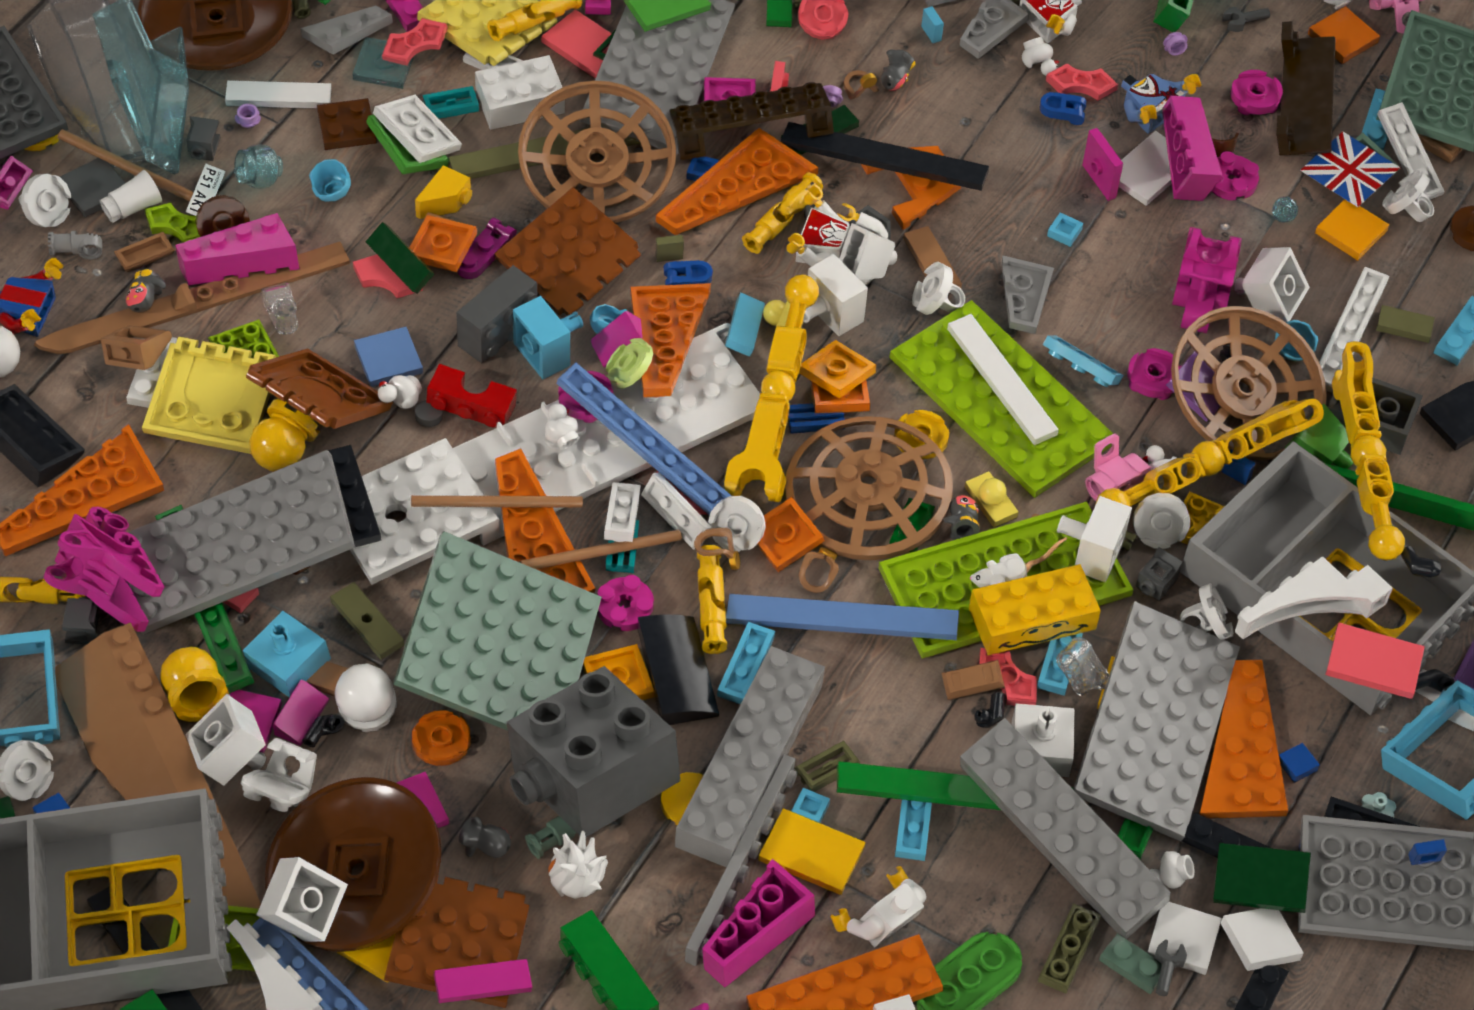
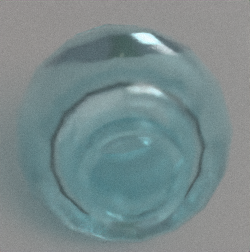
M251 145L246 150H239L235 157V175L240 184H247L257 189L269 188L282 175V159L268 145Z

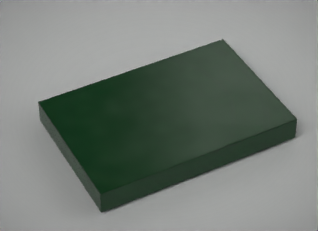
M1219 843L1213 903L1305 913L1311 853Z

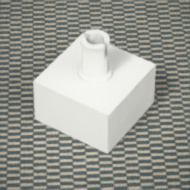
M1291 247L1263 248L1245 278H1237L1234 285L1238 295H1247L1253 308L1266 311L1282 319L1284 322L1291 320L1310 288Z
M835 254L808 268V276L812 277L819 287V297L815 304L806 308L803 322L807 323L814 317L819 316L838 336L864 322L868 287Z
M1099 496L1087 524L1062 515L1057 532L1080 540L1075 565L1081 564L1086 576L1106 583L1124 542L1132 507Z
M228 694L185 734L198 769L223 786L245 765L251 767L252 770H259L266 761L265 754L259 752L266 744L253 712Z
M1016 703L1012 726L1061 777H1069L1074 759V708Z
M299 857L280 858L257 916L305 942L325 941L348 884Z

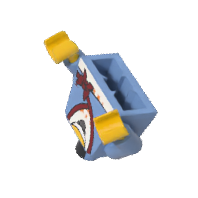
M1154 74L1148 75L1141 81H1138L1132 75L1127 76L1123 80L1121 87L1127 91L1124 110L1128 121L1132 123L1137 122L1148 134L1164 123L1162 108L1170 96L1185 97L1187 92L1194 94L1196 87L1202 86L1198 74H1191L1184 81L1178 82L1164 80Z

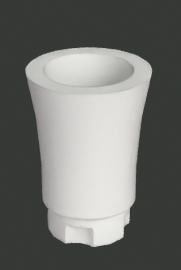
M142 170L133 179L108 193V196L102 198L100 203L104 213L113 223L120 218L125 219L140 210L162 203V197L151 176L145 170Z

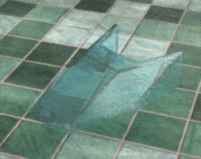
M118 0L92 14L111 81L146 160L175 175L179 173L189 94L183 28L179 26L150 41L132 0Z

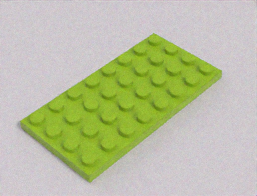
M972 300L890 351L889 358L1034 498L1094 459L1095 444L1113 434ZM969 314L973 315L1059 429L1057 436L1033 445L947 330L948 323ZM1112 443L1106 445L1102 453L1112 447Z
M1087 501L879 562L878 569L896 606L959 610L957 640L912 637L921 658L924 659L982 641L969 611L972 590L980 587L970 580V576L981 569L988 568L986 565L988 561L994 560L996 563H999L1001 557L1017 553L1026 565L1030 560L1043 556L1055 543L1067 537V540L1062 542L1046 560L1032 566L1027 573V577L1074 566L1080 540L1058 533L1057 528L1062 515L1087 524L1092 514ZM1117 558L1106 583L1086 576L1099 606L1130 597L1133 594V588Z

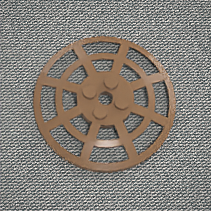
M586 81L565 86L551 93L538 103L523 125L519 138L518 158L525 184L533 196L546 208H549L572 187L575 188L579 184L593 188L594 200H588L604 214L605 207L619 204L633 195L645 202L630 212L608 217L614 223H618L641 214L652 206L665 192L675 168L676 145L669 121L651 99L639 91L622 84L609 81ZM589 93L590 109L573 112L562 120L550 110L555 104L567 98ZM600 93L623 97L640 107L631 118L614 110L600 108ZM648 113L662 130L667 148L651 151L649 140L639 126ZM543 117L553 128L545 139L542 154L527 152L530 134L537 121ZM600 117L615 120L624 126L617 133L601 128ZM590 118V128L582 130L577 134L567 127L578 120ZM632 132L640 141L643 152L628 153L624 140ZM559 134L569 142L566 155L550 154L552 145ZM594 153H600L604 156V160L593 162L590 156ZM668 158L665 176L658 190L652 194L642 188L649 176L652 161ZM527 162L543 164L545 175L555 189L545 198L539 193L532 182ZM644 162L642 173L636 182H633L624 175L628 164ZM551 165L567 166L571 177L561 185L554 176ZM618 183L627 190L619 196L604 199V188Z
M1243 306L1222 307L1209 311L1199 317L1185 330L1176 345L1171 367L1175 396L1187 420L1207 441L1217 439L1214 434L1218 429L1224 433L1233 430L1223 424L1229 415L1243 419L1244 424L1263 415L1268 409L1272 408L1276 394L1288 393V401H1298L1297 392L1313 391L1314 399H1317L1321 405H1326L1325 379L1314 351L1293 327L1266 311ZM1220 319H1229V335L1215 338L1205 346L1194 334L1208 323ZM1240 319L1261 323L1280 335L1271 346L1257 338L1240 335ZM1187 342L1198 354L1192 366L1191 382L1179 380V359ZM1288 342L1303 359L1311 380L1295 382L1290 367L1279 354ZM1230 344L1231 357L1221 364L1210 352L1219 346ZM1241 344L1254 347L1264 354L1259 360L1242 355ZM1203 361L1214 371L1212 383H1199V371ZM1272 361L1282 372L1285 383H1275L1272 373L1267 368ZM1239 382H1243L1249 387V393H1245L1240 389ZM1182 391L1193 393L1199 409L1210 421L1206 428L1190 410ZM1201 394L1214 395L1221 407L1215 416L1206 406ZM1253 429L1251 435L1254 442L1257 439V432L1255 429ZM1228 445L1229 451H1234V447ZM1261 448L1245 457L1249 460H1272L1284 449L1273 453H1265L1264 449Z
M865 416L849 418L821 428L797 449L786 472V500L792 497L796 501L793 488L794 478H810L811 493L817 505L806 513L808 518L814 522L822 514H825L834 522L852 529L850 544L839 542L821 533L824 536L825 542L819 545V547L835 552L838 556L850 559H888L918 548L929 540L944 522L943 519L948 515L952 502L953 480L951 469L940 448L926 434L915 427L884 417ZM875 425L874 432H858L841 438L834 433L836 430L850 426ZM892 427L909 433L924 442L925 445L912 448L903 440L885 434L886 428ZM820 438H824L829 443L818 455L813 467L796 468L802 454ZM872 439L869 449L856 452L846 444L855 440ZM887 441L903 449L905 452L891 457L881 451L882 443ZM835 449L844 457L837 468L821 467L825 459ZM932 453L936 454L943 469L944 489L928 484L927 470L921 457ZM914 461L919 473V481L903 478L900 466ZM865 477L876 479L872 484L863 483L861 480ZM818 478L835 479L836 491L824 499L819 489ZM902 489L917 492L912 502L905 509L902 510L896 503V499L899 497ZM925 495L942 500L934 517L917 532L908 518L920 507ZM843 501L846 505L856 509L855 518L846 517L835 511L832 507ZM886 508L892 515L882 520L866 521L867 512L878 511ZM897 524L907 537L899 542L888 545L861 546L864 531L882 530Z

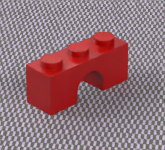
M442 364L438 365L427 387L426 403L431 404L437 410H444L461 418L471 419L492 428H497L498 422L502 425L508 423L516 406L517 389L491 381L484 392L470 393L464 389L465 372Z

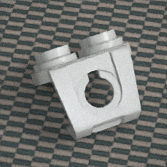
M275 738L267 746V748L274 750L266 770H254L243 775L241 785L243 786L244 797L255 801H260L262 796L268 797L271 801L270 806L273 809L287 812L289 807H297L300 802H303L308 797L313 783L317 754L282 739ZM289 756H295L296 760L300 762V769L293 773L292 777L287 775L288 770L285 766V761Z

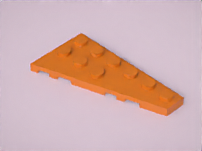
M758 128L657 213L656 222L672 234L678 235L797 184L803 180L802 178L807 172L818 175L819 167L761 128Z
M711 283L630 287L633 315L641 319L642 338L653 350L652 362L641 377L643 397L657 398L672 395L709 298Z
M521 448L495 458L499 496H546ZM501 507L508 558L519 562L521 560L575 550L553 508ZM581 560L536 569L595 593V586Z

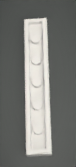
M1364 267L1319 361L1325 379L1326 391L1333 393L1332 380L1335 372L1342 370V353L1348 342H1360L1389 279L1388 275Z
M969 314L948 323L947 330L1033 445L1057 436L1059 429L973 315Z

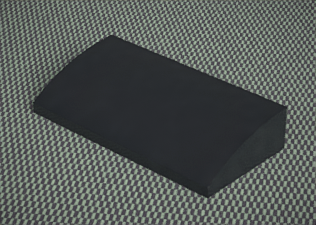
M13 384L0 390V452L37 487L57 477L84 454L85 449L18 386Z
M672 614L638 617L637 630L648 674L655 691L654 698L659 716L669 725L719 717V710L694 617Z

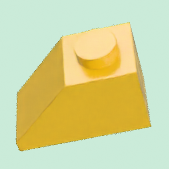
M443 165L415 199L416 217L424 219L428 212L439 216L458 212L463 204H467L472 197L470 177Z

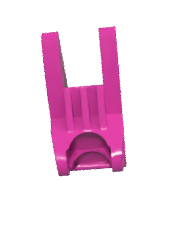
M1190 227L1172 305L1185 308L1180 328L1187 329L1199 317L1209 311L1227 307L1242 238L1230 236L1227 242L1204 237L1201 233L1202 229ZM1209 323L1198 329L1197 332L1207 334Z
M102 507L90 508L86 519L74 514L68 530L61 533L57 542L60 547L55 558L57 564L47 567L43 576L44 580L54 588L87 596L123 624L131 623L135 631L145 632L149 621L126 581L152 597H160L164 585L158 574H156L144 549L141 548L139 540L126 532L129 526L128 521L124 517L113 514ZM54 576H59V577H62L63 579H58V578H55Z

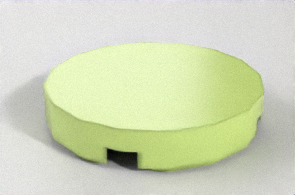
M642 338L631 339L629 341L632 343L627 346L625 344L619 346L611 355L606 365V371L608 372L606 377L617 389H624L633 385L644 375L652 362V347Z

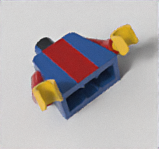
M57 258L49 259L45 263L44 269L37 274L21 278H8L3 290L0 291V324L11 331L13 335L24 332L35 337L39 336L56 299L53 281L51 280L53 278L56 280L60 279L62 275L59 269H62L64 265Z

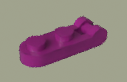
M494 217L490 219L486 228L473 241L457 271L458 275L465 279H474L480 276L496 259L494 253L516 236L517 230L510 226H503L502 222ZM496 234L501 236L499 239L494 238Z

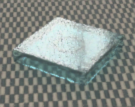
M366 37L353 71V80L403 89L413 58L407 66L385 61L382 58V54L387 41Z

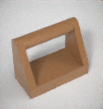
M130 325L100 338L105 364L140 370L153 367L170 342L172 334L170 331ZM133 337L144 338L145 340L134 339Z

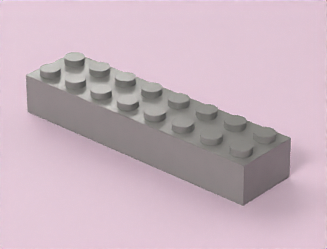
M773 646L770 647L676 827V848L721 866H728L784 754L788 755L822 688L825 666Z
M1006 718L1001 720L960 756V767L1097 913L1102 915L1101 917L1116 933L1128 939L1169 902L1171 892Z

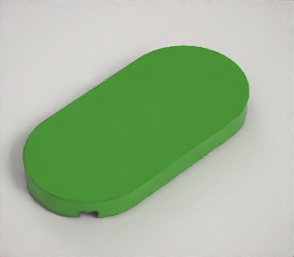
M982 932L974 935L934 966L942 982L943 992L916 1001L917 1009L981 1010L1012 986L1019 978L1022 968L1020 948L1015 941L1004 934L997 933L996 935Z

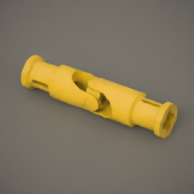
M540 0L537 3H531L506 13L505 17L501 19L489 20L487 23L489 35L494 41L499 42L503 40L504 36L521 33L542 22L560 17L567 10L581 8L582 0Z
M807 172L798 185L792 186L785 193L782 202L780 201L772 206L756 222L755 228L750 233L747 232L742 236L743 245L747 250L755 254L760 253L763 250V245L768 240H773L792 221L794 214L805 208L807 204L804 202V195L809 192L808 189L817 185L823 190L822 180L816 174Z
M716 545L701 546L705 550L721 549ZM697 552V559L700 560V568L697 572L701 630L704 631L702 650L708 654H720L727 650V640L724 638V630L727 627L724 604V579L719 561L721 555L702 556Z
M0 576V602L28 603L35 601L42 604H59L60 602H67L68 598L78 599L86 597L85 595L73 594L54 588L44 579L33 581L30 578ZM19 583L16 591L18 597L9 592V584Z

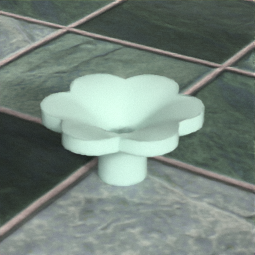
M1377 792L1374 795L1366 794L1363 796L1361 807L1394 817L1396 804L1394 801L1389 800L1384 793Z

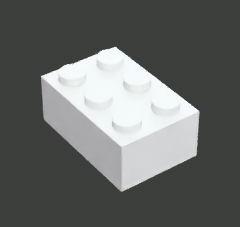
M550 55L475 72L476 95L490 130L525 122L539 102L551 93L563 88ZM565 100L555 104L550 110L555 115L565 113Z

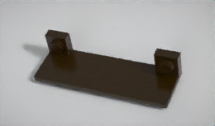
M1292 21L1282 22L1281 43L1284 57L1281 115L1277 116L1276 131L1279 156L1330 153L1332 151L1336 39L1334 36L1299 39L1298 31L1293 30Z
M809 82L803 86L793 88L781 87L776 91L770 92L758 91L752 95L742 97L730 96L725 100H707L697 105H679L669 110L676 132L680 160L706 156L703 133L805 115L808 138L834 133L831 104L822 84Z

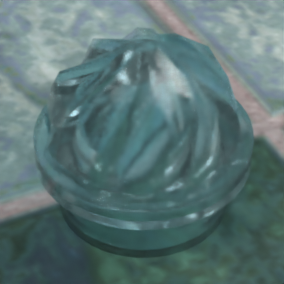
M1289 196L1278 198L1273 204L1272 213L1274 218L1279 222L1294 220L1298 215L1296 200L1291 199Z

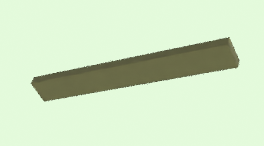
M585 129L575 130V131H572V132H574L575 134H577V133H579L580 131L585 130ZM559 134L552 145L550 154L566 155L569 142ZM547 136L529 140L527 152L542 154ZM627 137L624 140L626 146L641 144L631 137ZM519 142L450 156L449 165L451 169L470 177V179L520 169L518 158ZM527 162L528 167L540 165L537 163Z

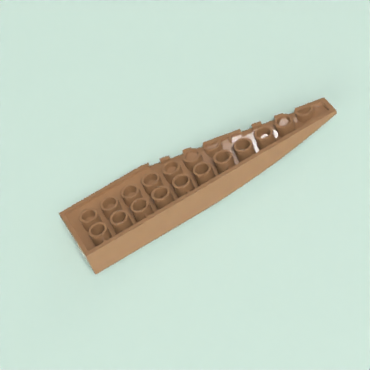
M131 623L102 633L55 667L56 685L93 765L99 772L103 773L108 783L125 800L205 788L209 798L214 799L202 771L197 767L189 743ZM216 804L217 813H220V814H221V812H220V810H219V808H218V806H217V804ZM221 815L222 831H218L219 840L223 842L224 858L220 859L221 868H224L226 875V886L222 887L223 896H226L228 906L259 909L261 905L260 900Z

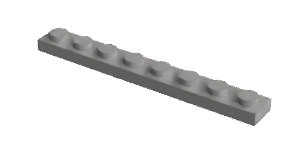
M784 754L686 946V963L694 966L697 965L700 957H703L702 948L711 938L713 932L724 921L725 916L722 914L725 908L732 907L737 896L735 888L738 882L744 883L750 868L747 865L751 858H757L762 843L759 841L762 835H768L772 828L774 819L771 817L774 811L779 812L786 798V795H784L786 788H792L798 774L797 771H794L795 758Z

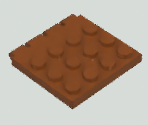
M574 187L494 253L496 259L504 267L509 269L514 265L536 281L537 296H542L551 309L559 316L562 313L568 316L578 311L584 305L580 299L581 297L588 302L604 288L600 282L601 280L608 285L623 272V268L619 264L627 268L641 256V253L637 250V242Z
M308 348L250 365L246 374V378L261 388L266 387V391L284 402L288 401L287 403L305 415H309L311 419L322 426H330L333 429L390 411L393 401L390 403L382 402L378 397L377 390Z
M438 875L435 886L425 905L403 929L395 934L384 980L437 992L434 980L435 970L517 960L530 906L524 904L526 895L505 890L502 899L497 897L498 888L475 883L472 892L467 890L468 881L445 876L443 885L437 884ZM509 995L471 1000L506 1008Z

